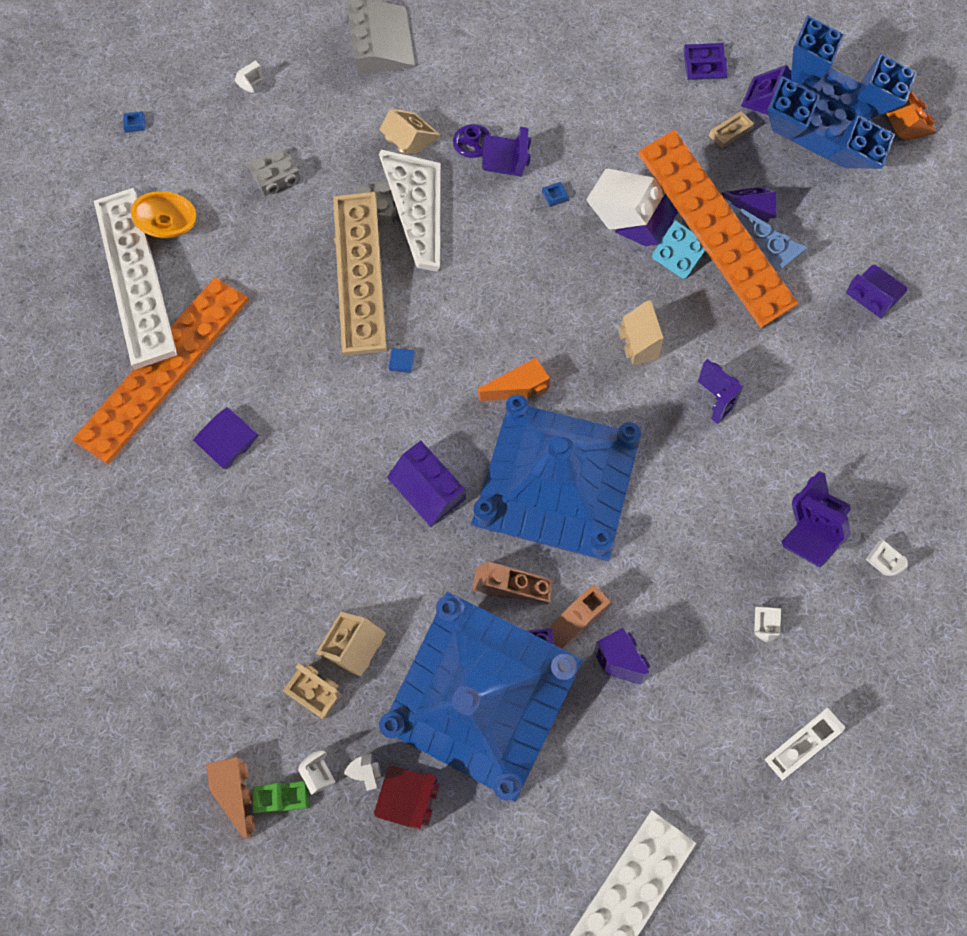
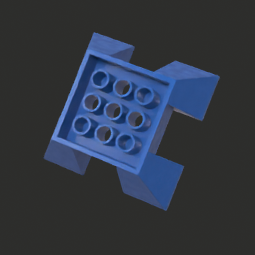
M807 15L793 47L791 80L783 76L781 77L768 108L772 131L844 168L881 169L885 164L895 134L874 124L870 119L903 106L907 102L917 72L880 53L861 82L831 68L844 34Z

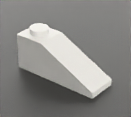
M826 707L770 754L765 761L783 781L841 734L845 726Z

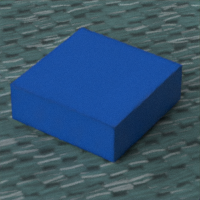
M143 111L123 114V129L125 133L145 130V114Z
M562 182L542 188V193L549 207L569 201V196Z
M392 348L389 371L411 373L415 354L414 350Z

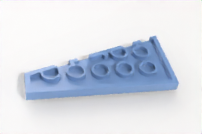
M725 199L777 273L807 249L804 245H799L792 241L789 236L784 233L782 235L772 229L769 224L744 209L737 208L731 204L732 202Z

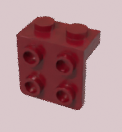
M389 766L374 815L379 819L423 831L424 826H429L433 810H430L432 799L436 800L439 793L440 784L437 783L438 778L436 775L429 773L423 775L396 766Z

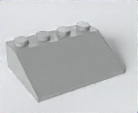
M347 0L357 75L415 67L406 7L378 0Z

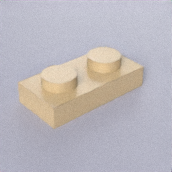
M740 111L710 130L709 137L723 149L753 130L754 123Z

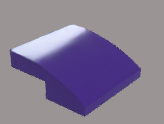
M724 43L684 45L683 51L687 80L724 79L728 77Z
M226 407L208 422L193 441L223 469H227L241 452L245 453L259 435L230 408Z

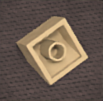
M390 109L379 129L385 135V139L395 143L398 146V150L405 155L419 153L440 137V134L416 113L397 109Z
M651 300L644 302L625 315L619 327L621 340L625 339L626 342L624 347L627 359L631 358L633 365L659 359L664 338Z
M340 612L316 654L352 674L362 676L364 671L368 669L370 660L376 650L380 648L386 632L366 618Z

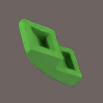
M304 781L253 787V814L310 808V793Z

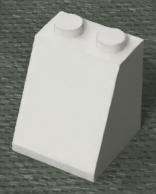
M605 169L586 201L606 227L612 230L647 225L665 192L653 177Z

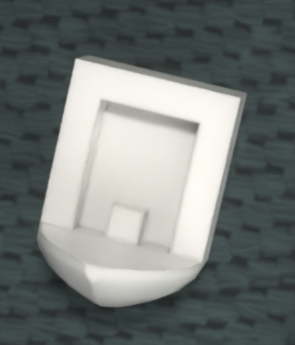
M257 61L245 66L236 74L235 82L249 93H255L252 85L264 78Z
M884 540L878 541L865 559L885 576L898 575L905 571L908 566L906 557L898 553Z
M755 607L754 634L756 637L766 643L777 639L780 636L781 608Z
M316 751L309 754L299 765L298 770L311 794L325 790L335 783L324 762L327 756L325 751Z
M372 754L356 758L344 771L346 776L364 781L367 791L376 789L377 779L381 778L379 763L374 761Z

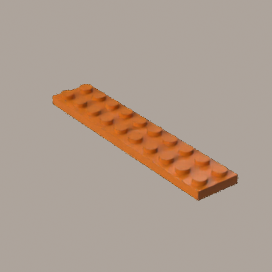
M675 129L639 150L638 155L760 328H763L799 304Z
M214 277L170 327L177 356L136 370L133 369L72 440L109 465L248 303V297Z

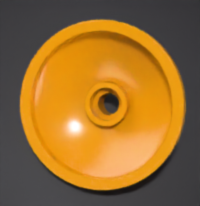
M156 191L146 193L134 201L131 207V218L135 226L148 235L157 238H174L189 232L196 222V210L191 202L183 196L172 192Z

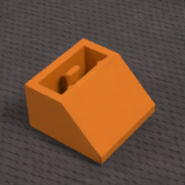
M912 91L909 93L907 102L903 106L886 112L897 135L905 141L936 133L933 127L935 124L934 119L925 112L927 106Z

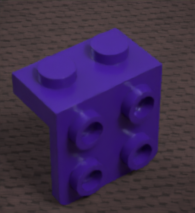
M520 127L516 140L485 135L483 139L482 169L484 171L522 177L525 166H529L531 154L528 153L531 145V137H528V128Z
M871 265L862 276L857 274L852 279L846 294L881 319L907 292V287L877 265Z
M821 471L811 477L803 490L797 493L792 500L796 524L804 517L801 501L806 496L814 500H820L827 507L835 511L839 510L845 515L851 510L850 504L829 495L826 476Z
M806 496L801 501L804 517L782 540V546L811 564L821 567L851 535L849 521L843 512L835 511L827 507L822 501Z

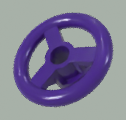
M477 124L465 125L454 134L453 146L464 157H480L483 154V148L479 144V139L482 133L484 135H491L490 131ZM460 145H469L475 149V152L466 151Z

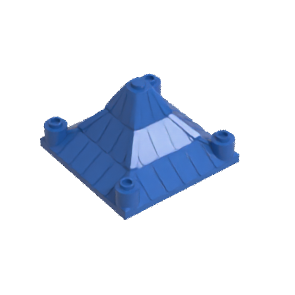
M521 395L509 397L506 401L505 417L481 495L474 504V516L471 526L609 562L641 437L640 427L635 423L626 422L619 428H614L528 406L527 399Z
M446 592L445 596L440 598L436 604L434 620L389 712L381 717L379 729L385 737H397L494 790L496 796L500 799L516 802L583 659L450 592Z

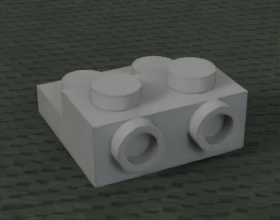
M284 147L247 163L264 196L275 194L278 190L286 186H293L297 181L301 180L299 170L292 158L288 156Z
M376 180L375 185H356L355 194L375 192L378 224L393 225L394 217H398V210L388 181Z

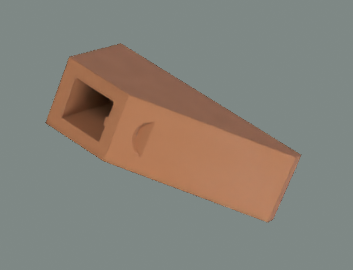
M488 561L476 567L472 591L491 596L550 603L552 579Z
M594 584L579 596L549 627L553 631L555 646L564 650L609 610L611 601Z
M238 757L207 763L210 792L241 836L246 839H252V832L255 831V820L253 815H249L248 805L252 804V795L250 789H246L245 779L249 778L247 764L243 763V760Z

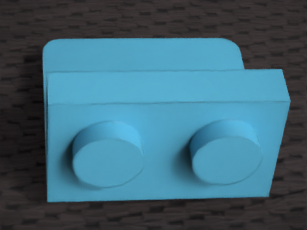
M674 221L653 252L652 258L679 277L685 279L690 275L706 250L685 221L682 224Z

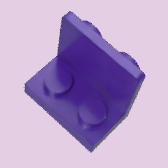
M706 359L703 363L698 382L716 396L717 402L712 407L713 414L711 419L719 424L736 406L743 386L735 377L725 373L717 363Z

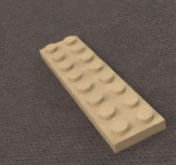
M375 192L333 196L343 356L386 352Z

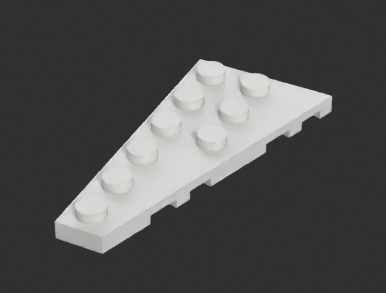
M381 150L379 156L416 267L437 272L440 268V163Z

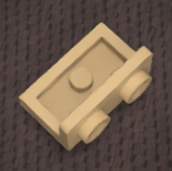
M298 663L295 667L297 672L283 689V692L319 718L325 720L342 696L337 690L339 685L329 678H326L325 681L317 676L319 672L309 664L303 667Z

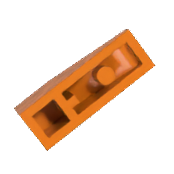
M534 358L479 387L478 398L480 401L506 400L513 395H521L525 398H531L535 395L541 396L550 388V377L537 358Z

